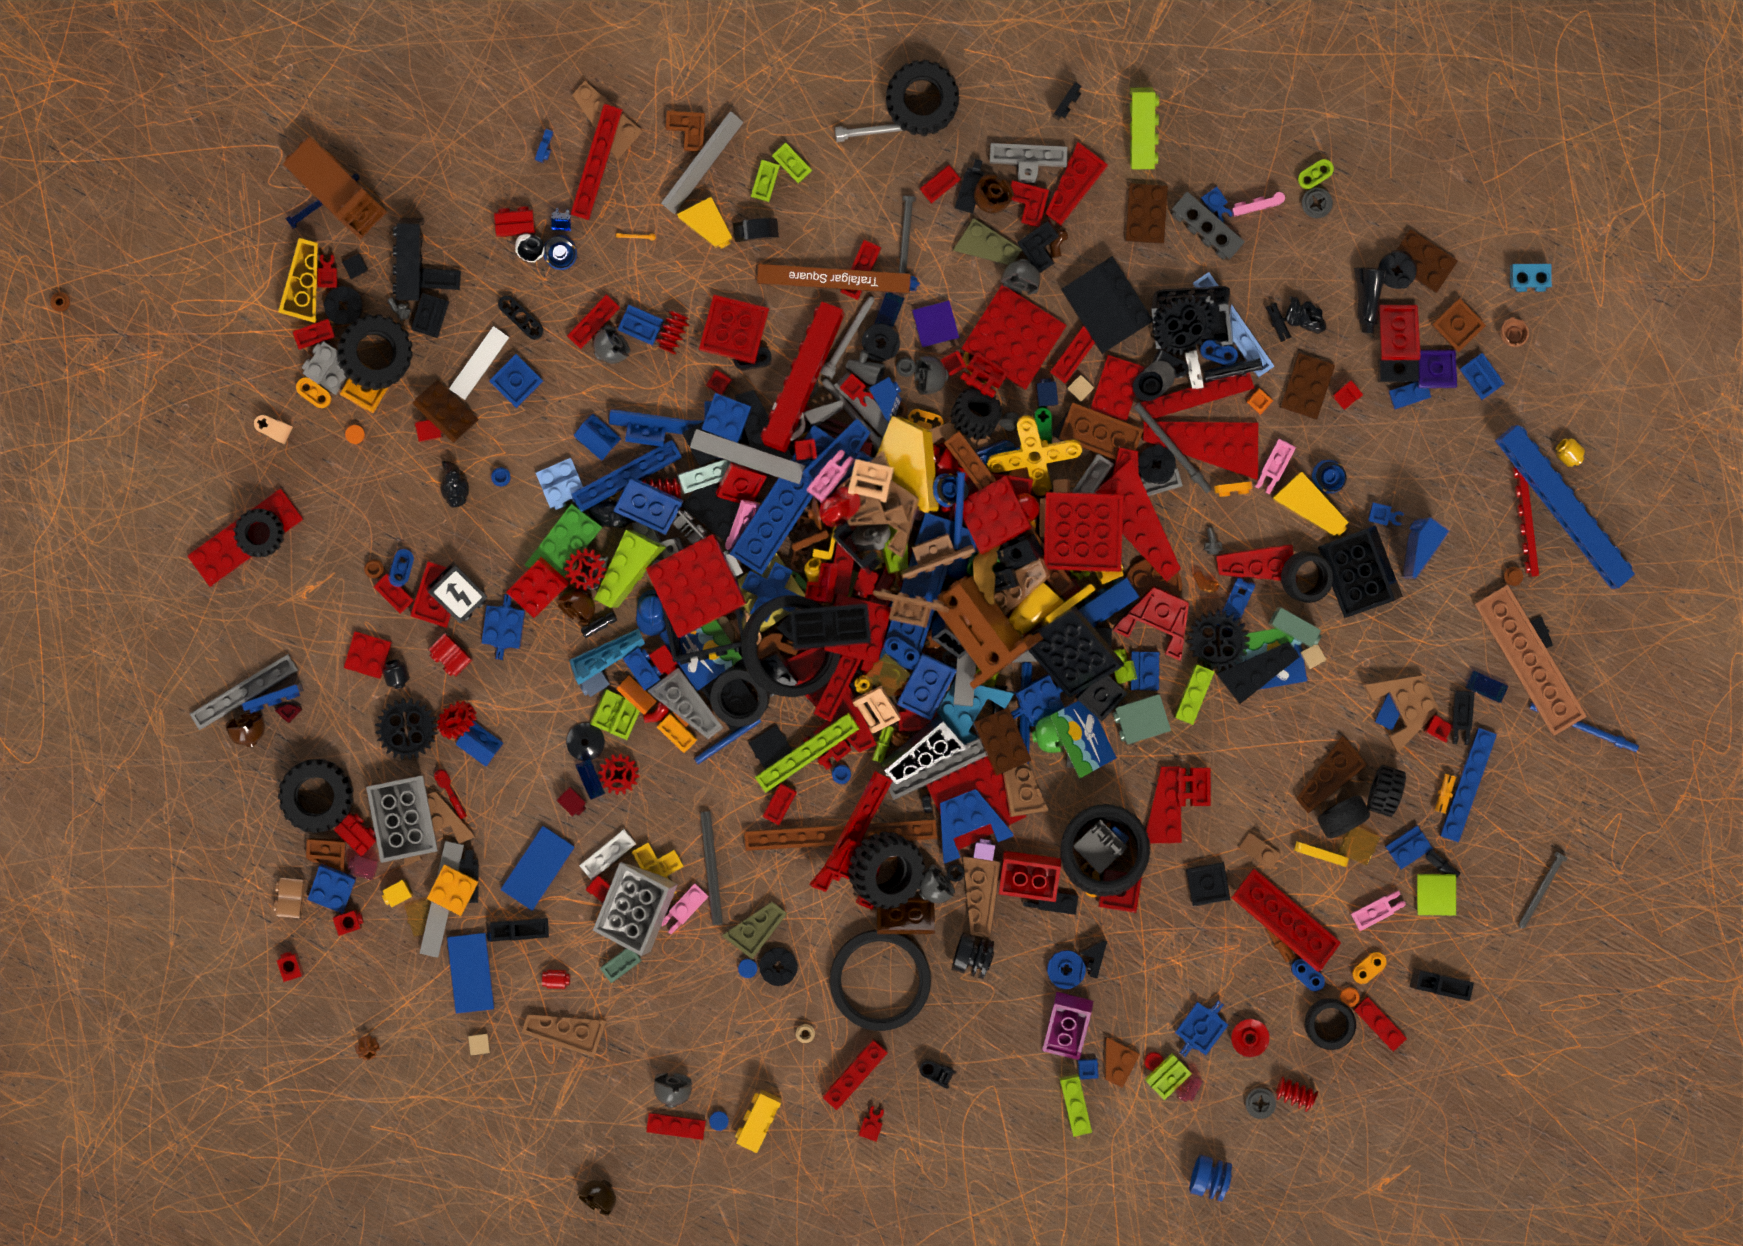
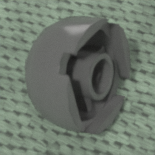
M1025 259L1012 262L1004 270L1001 283L1004 282L1003 287L1006 286L1017 294H1022V291H1028V295L1037 293L1040 286L1039 270L1030 261Z
M611 325L604 326L595 335L593 340L594 354L600 361L603 360L609 364H616L629 357L630 348L622 335L618 337L615 333L617 330Z
M920 356L921 360L916 361L914 380H918L919 386H916V389L921 395L935 394L943 388L945 381L948 380V371L939 359L930 356Z
M931 865L923 872L925 875L924 880L920 882L919 894L924 900L940 904L951 899L954 896L955 889L947 875L943 877L940 874L942 870L936 865Z
M662 1073L655 1077L654 1093L656 1098L667 1107L674 1108L677 1105H681L690 1097L692 1083L691 1078L679 1073H674V1076H668V1073Z

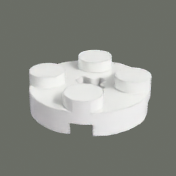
M1197 350L1189 351L1185 355L1192 389L1204 388Z

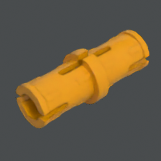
M1444 774L1441 790H1438L1439 797L1434 811L1439 812L1441 805H1443L1441 813L1446 814L1449 799L1453 796L1452 789L1457 778L1451 775L1450 782L1448 783L1449 774Z

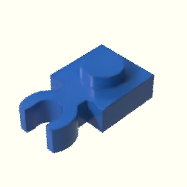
M545 129L535 157L537 162L544 163V160H548L550 157L551 149H549V144L554 134L551 130Z
M1218 187L1201 197L1211 213L1216 211L1218 213L1217 218L1224 222L1222 213H1227L1229 217L1233 216L1231 210L1224 207L1228 202Z
M1372 503L1368 521L1385 526L1388 525V521H1391L1393 525L1401 526L1402 523L1396 522L1395 517L1397 515L1404 516V513L1401 511L1391 513L1392 507Z

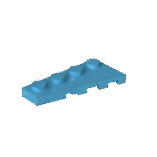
M639 628L570 659L569 662L577 684L580 685L644 645L645 642Z

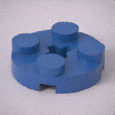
M1062 950L1055 953L1049 960L1047 973L1050 980L1057 987L1071 989L1084 979L1086 967L1082 958L1077 953L1070 950ZM1065 964H1069V968H1072V971L1068 972L1067 975H1064V971H1061V967H1064Z

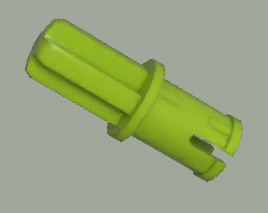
M887 726L882 729L879 740L876 741L877 746L872 760L880 763L884 761L887 749L890 747L889 743L894 727Z

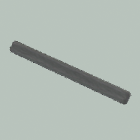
M704 811L700 815L712 924L721 925L723 920L711 812Z

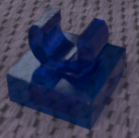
M559 208L552 212V230L571 231V214L569 209H566V213H559Z

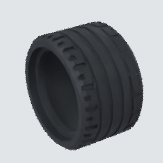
M1098 804L1082 810L1069 822L1062 837L1060 857L1063 869L1075 886L1091 895L1114 896L1129 890L1142 877L1149 862L1150 840L1145 826L1135 814L1130 813L1129 810L1121 806ZM1111 820L1127 828L1135 840L1137 848L1136 862L1132 869L1119 879L1099 881L1090 878L1082 872L1074 859L1073 842L1076 835L1087 824L1094 821Z

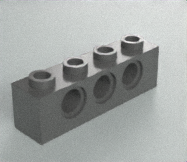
M1186 192L1170 210L1173 212L1172 216L1178 222L1183 221L1188 225L1186 229L1193 235L1197 233L1202 238L1201 242L1208 248L1212 246L1216 250L1215 254L1222 260L1227 259L1229 261L1245 243L1244 240L1189 192ZM1189 210H1194L1197 213L1195 220H1190L1187 217ZM1209 223L1212 228L1211 232H1204L1201 228L1202 224ZM1218 235L1225 237V245L1217 244L1216 237Z

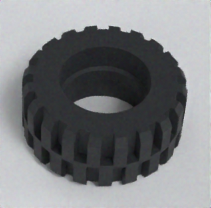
M915 60L910 64H904L901 69L894 73L886 91L887 111L891 115L892 121L898 124L903 131L911 132L910 134L912 135L921 134V136L938 133L939 130L947 127L949 122L953 120L959 104V88L956 85L954 76L950 75L946 67L943 68L939 63H931L929 60L919 62ZM919 80L933 83L938 88L941 96L938 108L933 113L925 116L912 113L907 108L904 100L905 91L908 86Z
M370 314L356 319L346 328L337 346L339 367L345 372L344 376L346 378L349 377L354 385H361L363 389H385L397 383L408 370L413 356L411 351L412 342L408 339V332L401 328L402 325L399 322L395 323L393 318L389 316L385 318L380 314L376 316ZM378 335L389 342L393 350L392 360L389 365L380 370H373L360 362L357 356V346L364 337Z
M310 759L300 762L284 775V779L280 783V793H278L280 810H283L285 814L283 816L295 828L298 827L302 831L312 833L328 831L339 825L351 811V805L354 801V789L350 783L351 779L344 773L345 771L342 768H339L332 761ZM310 778L326 780L334 791V800L331 807L320 814L306 811L298 799L301 785Z
M880 832L879 835L875 833L870 836L869 840H863L861 842L862 845L855 849L856 853L850 860L852 865L849 866L848 872L852 874L849 876L850 883L853 884L852 888L859 896L873 906L881 907L882 909L897 908L900 903L904 905L908 902L907 899L913 898L916 895L915 891L920 889V882L924 880L925 873H923V870H925V863L922 861L924 859L922 853L919 852V849L913 843L894 832ZM892 856H897L898 866L893 877L885 883L877 884L876 873L881 863Z

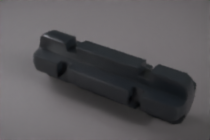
M609 612L606 614V617L602 616L591 622L590 626L586 625L581 628V632L585 638L592 636L593 632L597 633L606 628L609 623L613 624L616 622L617 618L613 612Z

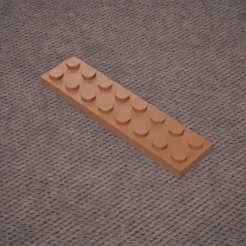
M1506 585L1475 603L1474 606L1552 736L1557 735L1587 717L1510 587Z

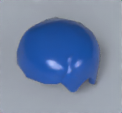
M969 557L955 559L953 563L949 564L946 574L955 580L962 579L966 575L968 576L967 565Z

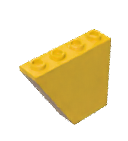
M892 416L877 454L882 451L885 452L890 467L894 468L891 480L919 498V510L926 513L937 511L939 506L933 495L936 473L932 432L903 417Z

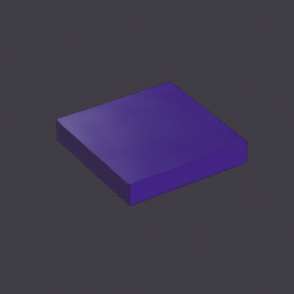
M950 300L912 310L922 348L959 338Z
M1420 350L1418 388H1457L1456 351Z

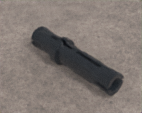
M1261 358L1246 362L1242 360L1237 364L1204 370L1206 382L1240 374L1244 376L1249 372L1263 370Z

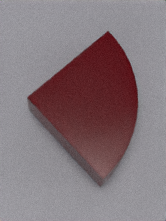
M288 704L280 706L275 711L290 724L303 709L296 705Z

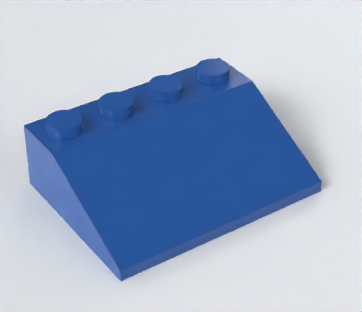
M1431 517L1415 520L1409 527L1411 532L1408 535L1402 577L1405 579L1417 578L1449 532L1448 529Z

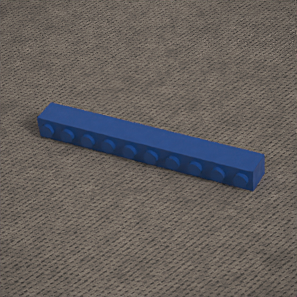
M1519 425L1511 426L1495 442L1611 589H1619L1635 574L1631 564L1622 558L1620 550L1615 545H1612L1609 541V536L1600 530L1596 519L1589 516L1585 505L1575 498L1574 491L1564 484L1562 476L1550 466L1551 462L1539 452L1538 445L1528 438L1527 431Z

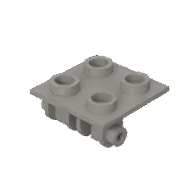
M679 510L680 516L676 514L673 525L680 530L688 523L680 531L682 533L689 526L692 527L684 535L685 537L695 530L687 538L692 545L700 541L701 538H706L705 534L707 531L700 524L696 526L692 522L693 516L687 510L684 512Z
M1101 820L1073 846L1099 874L1127 848Z

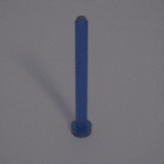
M357 173L351 176L356 182L360 179ZM317 199L292 218L288 216L285 219L294 229L299 221L324 204Z

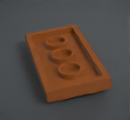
M1071 403L1058 439L1063 441L1076 440L1080 442L1082 448L1116 460L1118 447L1131 450L1137 449L1144 429Z

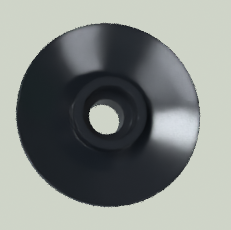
M581 723L569 731L566 745L569 753L574 758L580 761H588L597 758L602 753L605 739L598 727L590 723ZM583 739L589 741L587 746L582 745L581 741Z

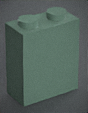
M1281 607L1276 608L1268 623L1270 626L1307 647L1317 645L1322 637L1320 629Z
M1160 694L1115 707L1116 712H1113L1116 724L1119 723L1121 730L1118 731L1122 742L1125 741L1127 745L1171 731Z

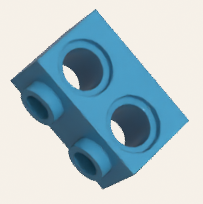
M1551 264L1510 265V289H1515V292H1527V288H1535V292H1546V288L1552 287ZM1518 273L1525 275L1526 280L1524 283L1517 281ZM1537 273L1544 275L1545 280L1543 283L1537 282Z

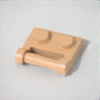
M855 460L848 494H860L887 502L894 468ZM857 481L881 485L883 489L882 491L860 487L857 486Z
M882 686L862 696H857L852 700L853 705L858 707L867 721L871 733H875L901 719L900 714ZM865 702H868L871 709L878 718L879 722H876L874 720L871 713L865 706Z

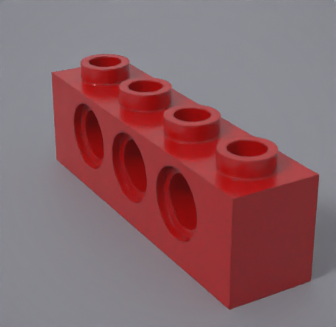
M873 1038L823 1094V1099L835 1110H838L888 1054V1051Z

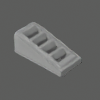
M837 401L803 413L804 419L810 428L813 425L818 426L843 410V402Z

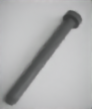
M903 196L902 201H905L899 273L905 274L907 271L913 202H916V197Z
M1557 851L1554 854L1556 859L1518 924V927L1522 929L1527 926L1560 865L1568 859Z

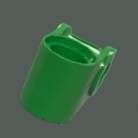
M1040 407L1034 412L1039 436L1042 441L1047 440L1048 444H1051L1052 414L1047 408ZM1041 411L1048 415V418H1045L1044 421H1041V418L1038 417Z

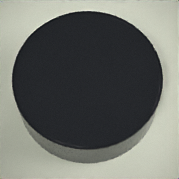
M930 793L923 794L922 802L925 813H932L933 804Z

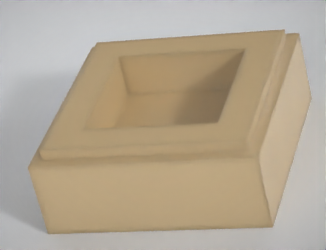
M1080 375L1067 389L1081 402L1094 387Z
M1318 644L1300 652L1308 669L1326 661Z
M488 1033L468 1036L471 1055L490 1053Z

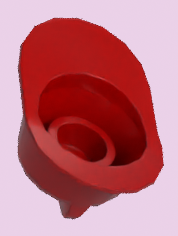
M842 487L834 491L820 505L819 513L822 521L830 527H838L840 524H843L859 510V494H848L849 487Z

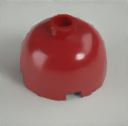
M944 443L937 445L940 448V453L934 460L936 478L940 474L945 473L956 475L958 461Z

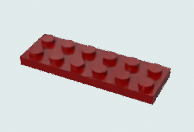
M281 488L251 509H265L273 512L283 523L285 533L304 520ZM236 521L187 556L209 587H212L253 557L242 552V549L237 546V541L234 540ZM259 521L251 525L249 538L253 543L260 545L269 539L270 529L266 523Z
M1255 869L1250 871L1231 897L1317 972L1323 969L1341 944L1338 939Z

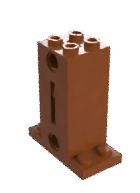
M310 136L299 144V148L294 153H290L286 157L283 165L358 238L362 239L387 213Z
M966 575L936 597L938 601L944 602V606L949 608L948 613L937 612L980 669L979 672L973 675L974 680L969 683L973 690L991 679L1043 639L1039 632L1034 636L1030 633L1026 637L1021 638L996 602L994 605H990L985 600L984 593L980 592L976 585L974 575L969 578Z

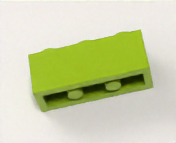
M1197 664L1194 665L1174 718L1191 725L1194 724L1214 671Z
M1075 1074L1059 1078L1073 1137L1092 1133L1079 1075Z

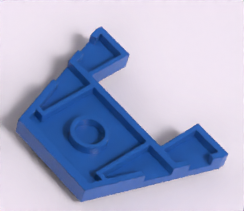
M976 789L940 803L944 864L960 858L953 840L958 836L991 824L998 842L1014 836L1012 831Z

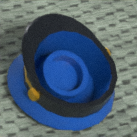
M557 235L550 238L544 245L545 253L543 256L550 267L557 270H565L575 263L577 249L570 238Z
M1334 460L1319 462L1312 472V481L1316 488L1327 494L1340 491L1347 480L1344 468Z
M946 473L940 474L933 484V495L936 501L943 507H950L956 503L957 476ZM966 482L964 486V500L967 498L969 493V488Z

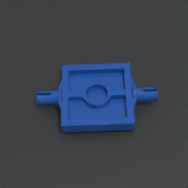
M504 594L503 606L487 605L482 635V644L497 647L495 659L503 660L504 649H520L526 612L510 607L512 598Z
M1048 674L1015 692L1019 708L1011 712L1013 719L1023 714L1027 718L1029 725L1035 726L1043 717L1064 709L1060 699V693L1063 690L1059 685H1054Z
M1217 1000L1212 1009L1196 1002L1175 1031L1186 1043L1179 1052L1186 1057L1192 1048L1199 1050L1204 1055L1208 1054L1228 1026L1218 1015V1012L1224 1006L1223 1003Z

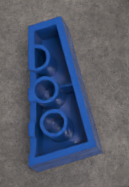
M1122 576L1112 582L1114 586L1109 589L1104 587L1096 592L1097 597L1092 600L1089 597L1080 603L1081 607L1078 610L1093 627L1139 598V594L1128 577L1124 579Z

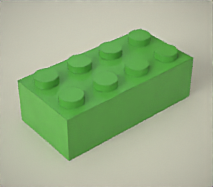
M571 504L526 562L525 566L530 568L542 557L565 578V575L569 573V571L564 570V567L569 566L565 561H571L570 554L577 555V549L583 553L584 548L590 546L603 527Z

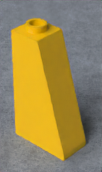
M1299 472L1272 497L1278 504L1332 536L1336 534L1340 536L1347 529L1345 525L1349 522L1303 472Z

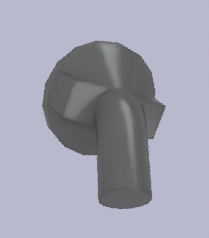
M394 297L387 300L400 321L403 322L404 319L409 318L411 308H408V303L398 305Z
M1008 412L1003 415L999 424L1008 431H1014L1017 429L1019 416L1014 412Z
M1210 527L1206 530L1209 542H1204L1203 550L1207 551V554H1219V551L1222 550V542H1217L1214 528Z

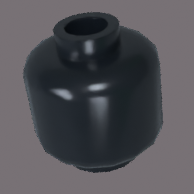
M399 659L385 663V667L382 669L385 682L389 687H394L395 689L403 688L410 679L406 664L399 661Z

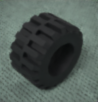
M970 387V389H965L957 397L950 412V417H952L951 423L955 424V430H959L962 434L966 435V438L970 439L973 437L974 440H978L980 437L985 439L986 436L989 437L994 432L1002 417L1001 412L1003 409L1002 406H999L1001 402L995 399L996 395L993 398L987 394L985 396L980 393L979 389ZM970 410L977 411L982 417L974 415Z
M265 509L249 510L236 521L234 540L237 541V546L242 549L241 551L250 556L266 557L272 555L276 550H279L281 543L284 541V525L279 520L280 518L271 511ZM259 521L266 523L270 529L269 539L260 545L253 543L249 538L251 525Z
M1386 765L1379 767L1368 795L1367 807L1369 811L1388 817L1394 815L1405 788V771Z

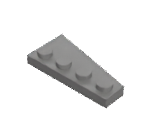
M679 668L648 690L652 696L705 738L709 739L723 729L722 725Z

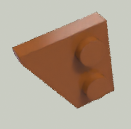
M307 838L306 858L308 860L341 872L345 871L346 842L344 840Z
M1106 1037L1105 1080L1123 1088L1140 1053Z

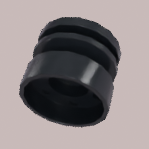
M962 932L951 970L964 974L969 966L971 967V976L974 977L977 969H980L978 978L984 979L992 963L994 941L989 940L985 948V938H981L979 944L975 945V935Z

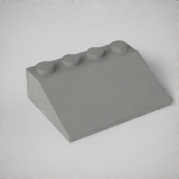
M423 776L366 787L381 863L438 851Z
M620 862L593 931L640 956L651 952L678 884L661 875Z

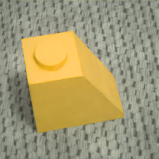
M712 197L677 214L683 223L715 248L720 247L722 249L731 244L730 241L733 238Z

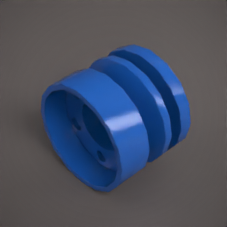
M1199 1154L1192 1172L1189 1193L1203 1196L1206 1189H1209L1208 1198L1213 1199L1216 1193V1200L1222 1202L1231 1183L1232 1163L1226 1162L1223 1167V1161L1218 1160L1215 1167H1212L1213 1158Z

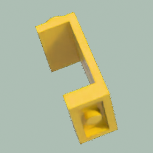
M832 537L829 552L814 549L812 557L832 560L835 544L834 538Z

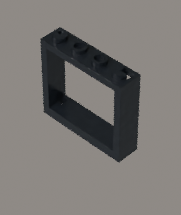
M662 605L673 662H680V665L691 663V659L698 658V661L710 659L709 655L716 654L717 657L728 654L727 651L729 650L741 652L740 641L682 654L680 639L677 637ZM743 606L735 610L741 640L746 625Z

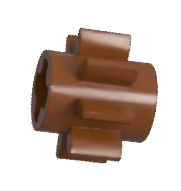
M371 1036L361 1037L358 1040L359 1045H355L356 1054H358L359 1058L362 1057L365 1060L373 1059L376 1056V1051L380 1050L376 1038L372 1039Z

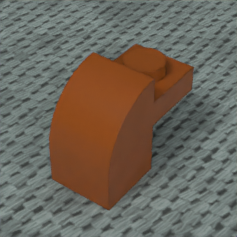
M774 633L761 640L757 648V655L761 659L779 649L796 656L798 650H794L793 642L785 639L784 643L781 642L783 634Z

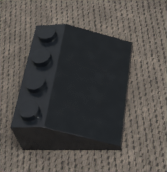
M1113 256L1061 289L1101 354L1153 322L1152 317Z
M1376 525L1318 546L1320 555L1325 557L1332 566L1334 573L1332 587L1344 618L1403 597Z

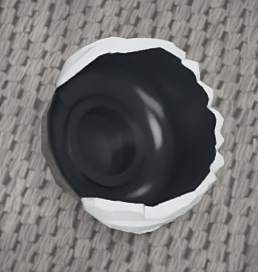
M529 233L522 234L516 239L515 251L519 258L527 262H536L543 257L545 247L540 236Z

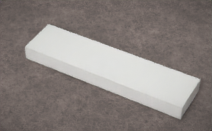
M493 326L449 389L466 400L509 337Z

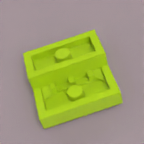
M605 689L590 724L628 740L640 711L625 697Z
M1456 874L1417 875L1418 915L1456 916Z

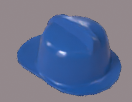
M656 590L644 592L640 596L637 605V626L642 633L649 636L660 634L666 627L662 604Z

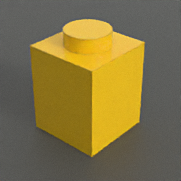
M403 879L384 889L382 898L385 904H390L392 908L414 895L406 880Z

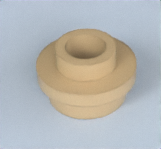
M802 1024L797 1028L796 1037L800 1042L809 1043L814 1039L815 1031L811 1025ZM803 1030L809 1032L807 1037L802 1036Z

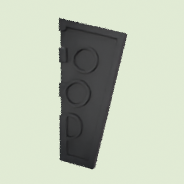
M1286 642L1216 675L1236 701L1241 704L1300 656L1291 644Z

